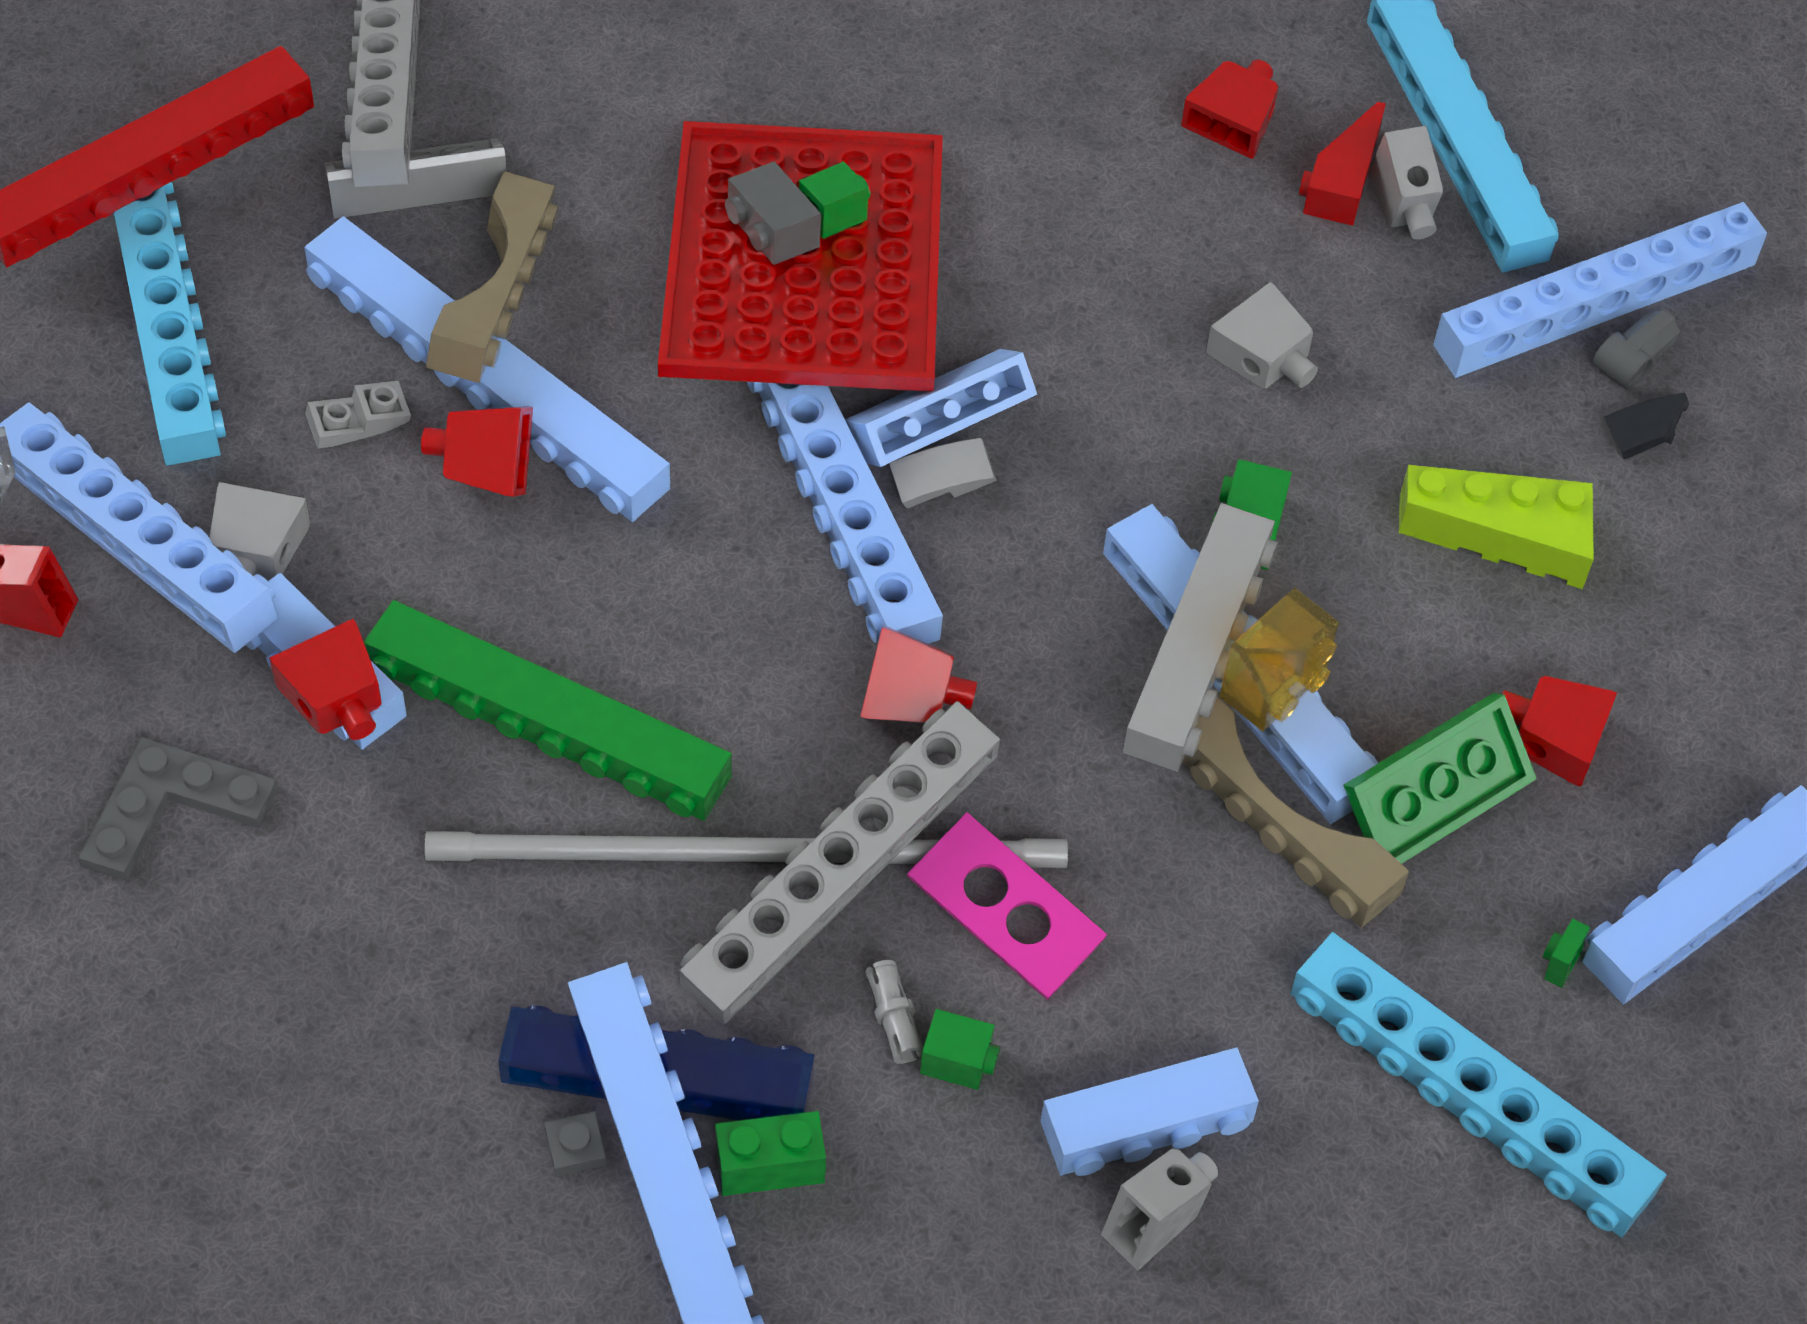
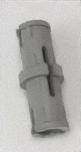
M893 960L876 962L873 964L876 973H874L872 967H868L865 973L877 1005L874 1011L879 1025L883 1024L894 1062L903 1064L915 1061L917 1057L914 1051H916L917 1056L922 1057L924 1046L921 1043L913 1019L916 1012L913 1001L910 998L907 1000L896 962Z

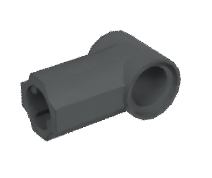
M1664 309L1661 311L1650 310L1623 335L1619 332L1612 334L1595 354L1593 364L1628 391L1632 390L1644 379L1651 369L1653 362L1678 341L1681 331L1676 325L1675 317Z

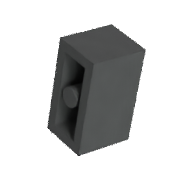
M775 161L728 179V199L725 200V208L732 223L739 224L749 236L753 247L757 251L761 250L773 265L820 247L821 213Z

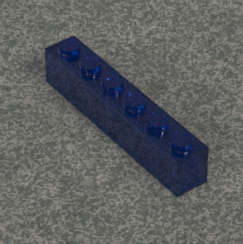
M530 1005L526 1008L511 1006L498 1060L502 1083L606 1099L578 1014L571 1016L554 1013L551 1009L539 1005ZM681 1029L676 1032L662 1030L668 1052L659 1054L665 1072L675 1069L685 1097L684 1100L676 1102L679 1111L739 1121L807 1112L814 1078L815 1054L805 1053L802 1049L791 1045H781L777 1048L755 1045L752 1041L741 1037H731L722 1040L705 1037L700 1032L690 1029Z

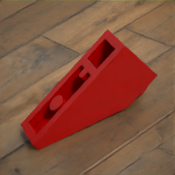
M1377 102L1317 155L1313 172L1304 171L1298 194L1299 196L1306 197L1303 214L1354 226L1386 103Z

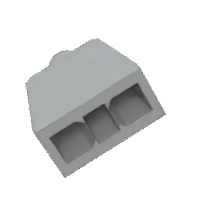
M1425 125L1385 132L1368 173L1369 179L1390 227L1408 225L1413 239L1427 238L1437 230L1433 215L1443 194V186L1427 127Z
M1271 282L1214 323L1210 328L1206 353L1261 388H1268L1283 375L1287 376L1298 387L1303 388L1313 380L1318 371V367L1307 359L1313 337L1312 328Z
M219 482L210 531V540L213 545L221 552L225 550L232 552L238 558L243 568L252 576L259 574L266 580H270L279 573L283 574L310 526L306 498Z
M1170 1149L1121 1185L1101 1235L1138 1271L1198 1216L1212 1185L1211 1182L1218 1177L1216 1164L1208 1155L1201 1152L1188 1159L1180 1150Z

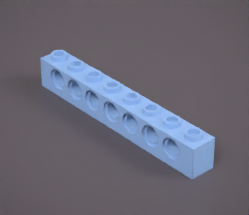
M1741 202L1442 313L1433 346L1454 377L1457 378L1754 266L1767 232L1747 205Z
M747 382L751 392H759L763 400L761 403L762 413L768 427L775 426L780 435L778 443L784 460L786 462L792 461L797 470L795 478L801 495L804 498L808 496L811 498L814 505L813 517L819 532H827L831 539L830 551L838 569L845 568L850 578L848 579V588L856 606L863 605L868 615L866 616V626L874 643L878 642L882 626L892 628L927 644L940 640L943 615L829 387ZM871 563H876V564H879V565H878V566H873V565H870V564H871ZM886 600H896V601H899V602L893 603V602H888V601H886Z
M29 402L0 423V466L7 473L232 652L236 653L279 619L272 600L275 597V592L264 577L259 574L252 576L248 573L232 552L228 550L221 552L213 545L208 535L197 526L189 527L182 521L178 512L170 504L164 503L161 505L154 500L144 484L139 480L131 482L127 479L109 457L100 458L81 435L77 434L73 437L68 433L54 414L51 412L44 414Z

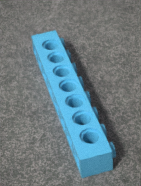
M172 182L153 191L147 197L140 198L114 212L159 440L166 466L220 456L217 438L226 437L221 409L211 411L210 402L218 401L219 399L213 373L207 375L203 373L202 366L211 365L206 338L196 339L195 331L203 330V324L198 303L189 304L187 296L196 295L191 268L181 269L180 262L188 261L189 258L184 235H174L173 228L181 227L182 225L176 200L167 202L166 194L174 193Z
M1334 932L1325 939L1297 971L1290 994L1295 997L1297 1004L1302 1010L1312 1016H1321L1336 1027L1337 1033L1344 1041L1353 1046L1360 1045L1377 1057L1379 1065L1386 1072L1393 1076H1402L1415 1085L1420 1095L1428 1103L1437 1107L1443 1106L1459 1118L1460 1123L1469 1133L1476 1137H1485L1498 1146L1504 1157L1511 1164L1518 1168H1527L1544 1180L1546 1188L1553 1195L1563 1200L1570 1199L1585 1210L1590 1221L1604 1231H1613L1622 1238L1657 1194L1667 1175L1665 1172ZM1339 993H1352L1359 1000H1346ZM1379 1022H1391L1395 1024L1399 1028V1030H1387L1383 1026H1381ZM1420 1052H1432L1436 1054L1440 1058V1060H1428ZM1462 1082H1473L1477 1084L1482 1091H1471L1467 1089L1462 1084ZM1503 1112H1514L1524 1122L1511 1121ZM1546 1143H1557L1564 1148L1566 1153H1556L1549 1149ZM1588 1173H1596L1603 1176L1607 1180L1608 1185L1594 1182Z

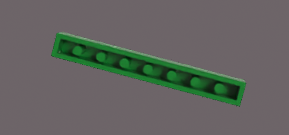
M392 600L364 641L370 660L391 681L397 680L410 686L418 696L430 701L436 698L453 706L456 712L467 719L475 720L480 718L493 724L506 737L511 739L521 737L536 744L543 753L552 758L565 757L576 762L591 776L597 778L606 776L621 783L628 792L637 797L645 798L650 796L666 804L669 810L681 817L693 816L705 822L732 777L731 752L395 600Z

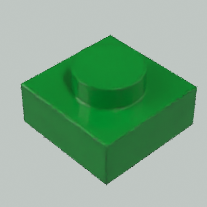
M1572 918L1563 935L1556 931L1554 932L1542 956L1543 959L1549 961L1545 980L1563 988L1583 952L1590 930L1589 926Z

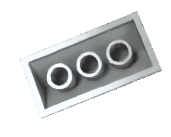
M498 138L411 150L409 185L354 187L352 169H344L343 160L324 163L334 219L342 218L343 216L349 217L493 196L503 172H507L504 146Z

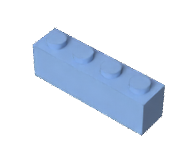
M998 349L935 378L933 391L908 390L845 419L866 463L882 467L1037 395L1023 352Z
M281 573L268 581L275 592V597L272 600L279 619L246 644L251 650L258 647L267 656L266 660L270 668L269 657L336 627ZM372 661L371 663L379 683L382 704L378 709L370 712L376 723L374 731L363 739L352 740L361 750L407 716L403 692ZM343 726L333 730L344 741L350 738Z
M1236 1047L1044 1100L1040 1122L1060 1176L1075 1172L1078 1176H1085L1099 1171L1105 1163L1124 1158L1125 1162H1136L1148 1157L1154 1149L1168 1145L1181 1149L1197 1143L1204 1135L1218 1131L1222 1135L1238 1133L1247 1128L1250 1122H1253L1259 1100L1239 1050Z

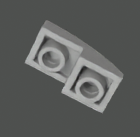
M399 381L354 385L352 397L308 402L305 412L317 449L333 447L382 434L409 422L411 418Z
M981 438L937 446L889 463L901 502L907 509L948 492L955 498L997 481L984 441Z

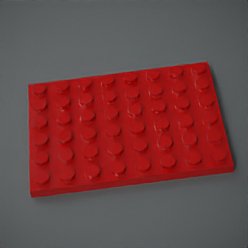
M684 121L658 355V377L933 391L935 380L943 135ZM775 161L799 188V180L844 161L857 175L862 176L868 184L870 198L868 200L867 220L825 239L820 237V247L773 265L761 250L757 251L753 247L749 236L739 224H734L729 219L725 208V200L728 199V179Z

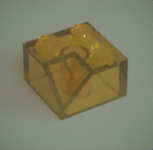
M1294 587L1231 644L1219 697L1262 732L1276 719L1279 722H1283L1295 710L1299 698L1306 691L1316 692L1327 680L1330 674V670L1327 668L1328 662L1337 648L1334 640L1339 622Z

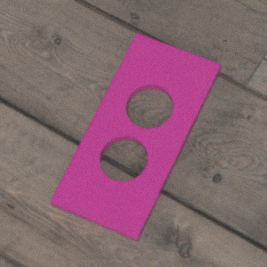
M968 812L907 873V877L1047 1000L1107 938V934ZM988 867L997 870L1003 875L1007 883V894L1000 903L990 907H983L969 900L964 891V880L973 870ZM1030 904L1041 908L1046 913L1050 922V931L1042 941L1035 944H1023L1016 941L1009 934L1006 919L1009 913L1017 906Z

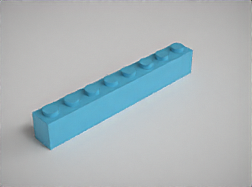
M1371 0L1367 23L1423 126L1426 125L1434 148L1501 272L1504 273L1550 261L1555 242L1558 241L1559 236L1556 222L1552 217H1548L1541 205L1537 188L1534 185H1530L1523 172L1520 157L1517 153L1512 152L1505 140V133L1501 123L1494 120L1488 109L1484 92L1477 89L1471 78L1468 63L1458 55L1450 31L1447 28L1444 29L1437 17L1433 0Z

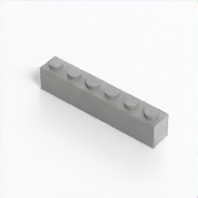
M1223 503L1220 504L1127 727L1123 753L1176 772L1179 771L1185 755L1194 757L1203 731L1196 728L1200 716L1209 719L1218 695V691L1212 689L1215 679L1225 680L1233 658V653L1227 651L1231 640L1240 642L1249 617L1243 614L1246 603L1255 605L1263 584V578L1257 577L1262 566L1269 569L1278 546L1277 541L1271 540L1275 521Z

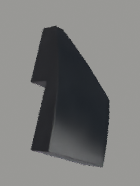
M1677 393L1637 403L1604 416L1623 459L1633 457L1664 442L1672 444L1676 435L1675 428L1682 412L1687 410L1689 401L1685 393Z

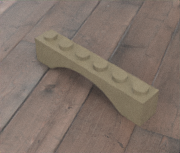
M503 172L492 197L487 232L496 245L501 265L495 275L481 288L462 299L443 306L431 333L426 368L479 383L486 366L495 367L501 348V341L498 338H507L513 319V313L510 310L518 312L525 290V285H522V282L530 284L536 265V258H533V256L541 257L546 244L548 232L544 230L552 231L555 225L559 206L552 204L554 185L510 172Z
M1217 697L1209 719L1200 716L1196 728L1203 731L1194 757L1185 755L1182 763L1190 769L1193 779L1200 787L1205 790L1211 789L1225 802L1227 810L1236 820L1246 821L1259 833L1260 839L1267 849L1275 854L1281 853L1292 863L1297 875L1304 883L1309 886L1315 885L1329 898L1333 909L1345 919L1351 918L1361 928L1364 927L1402 894L1409 870L1375 839L1348 835L1323 827L1296 813L1279 800L1258 778L1245 757L1236 731L1234 711Z

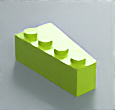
M1408 465L1400 493L1399 533L1456 551L1459 547L1481 553L1482 559L1499 563V560H1504L1526 567V572L1541 577L1549 574L1568 580L1567 585L1583 589L1594 560L1593 483Z

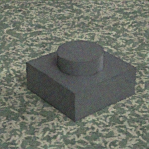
M595 1111L544 1122L556 1176L607 1165Z

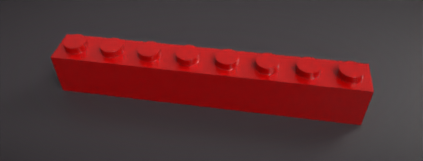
M281 45L0 189L1 262L8 268L21 260L28 259L36 252L53 243L72 236L76 231L101 218L110 216L120 208L140 198L147 197L162 186L187 176L193 170L206 163L223 157L231 150L250 140L261 137L271 129L303 115L306 111L314 108L310 77Z

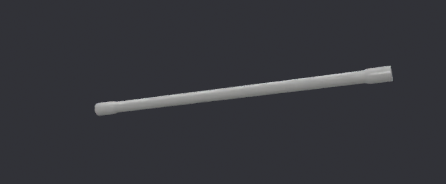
M426 831L425 860L526 859L785 863L787 857L796 846L803 841L810 844L815 838L499 835L455 831ZM1024 838L1019 841L1000 840L1031 868H1067V839ZM913 839L889 864H917L939 840ZM833 851L825 857L830 863H848L851 860L850 856L842 851Z

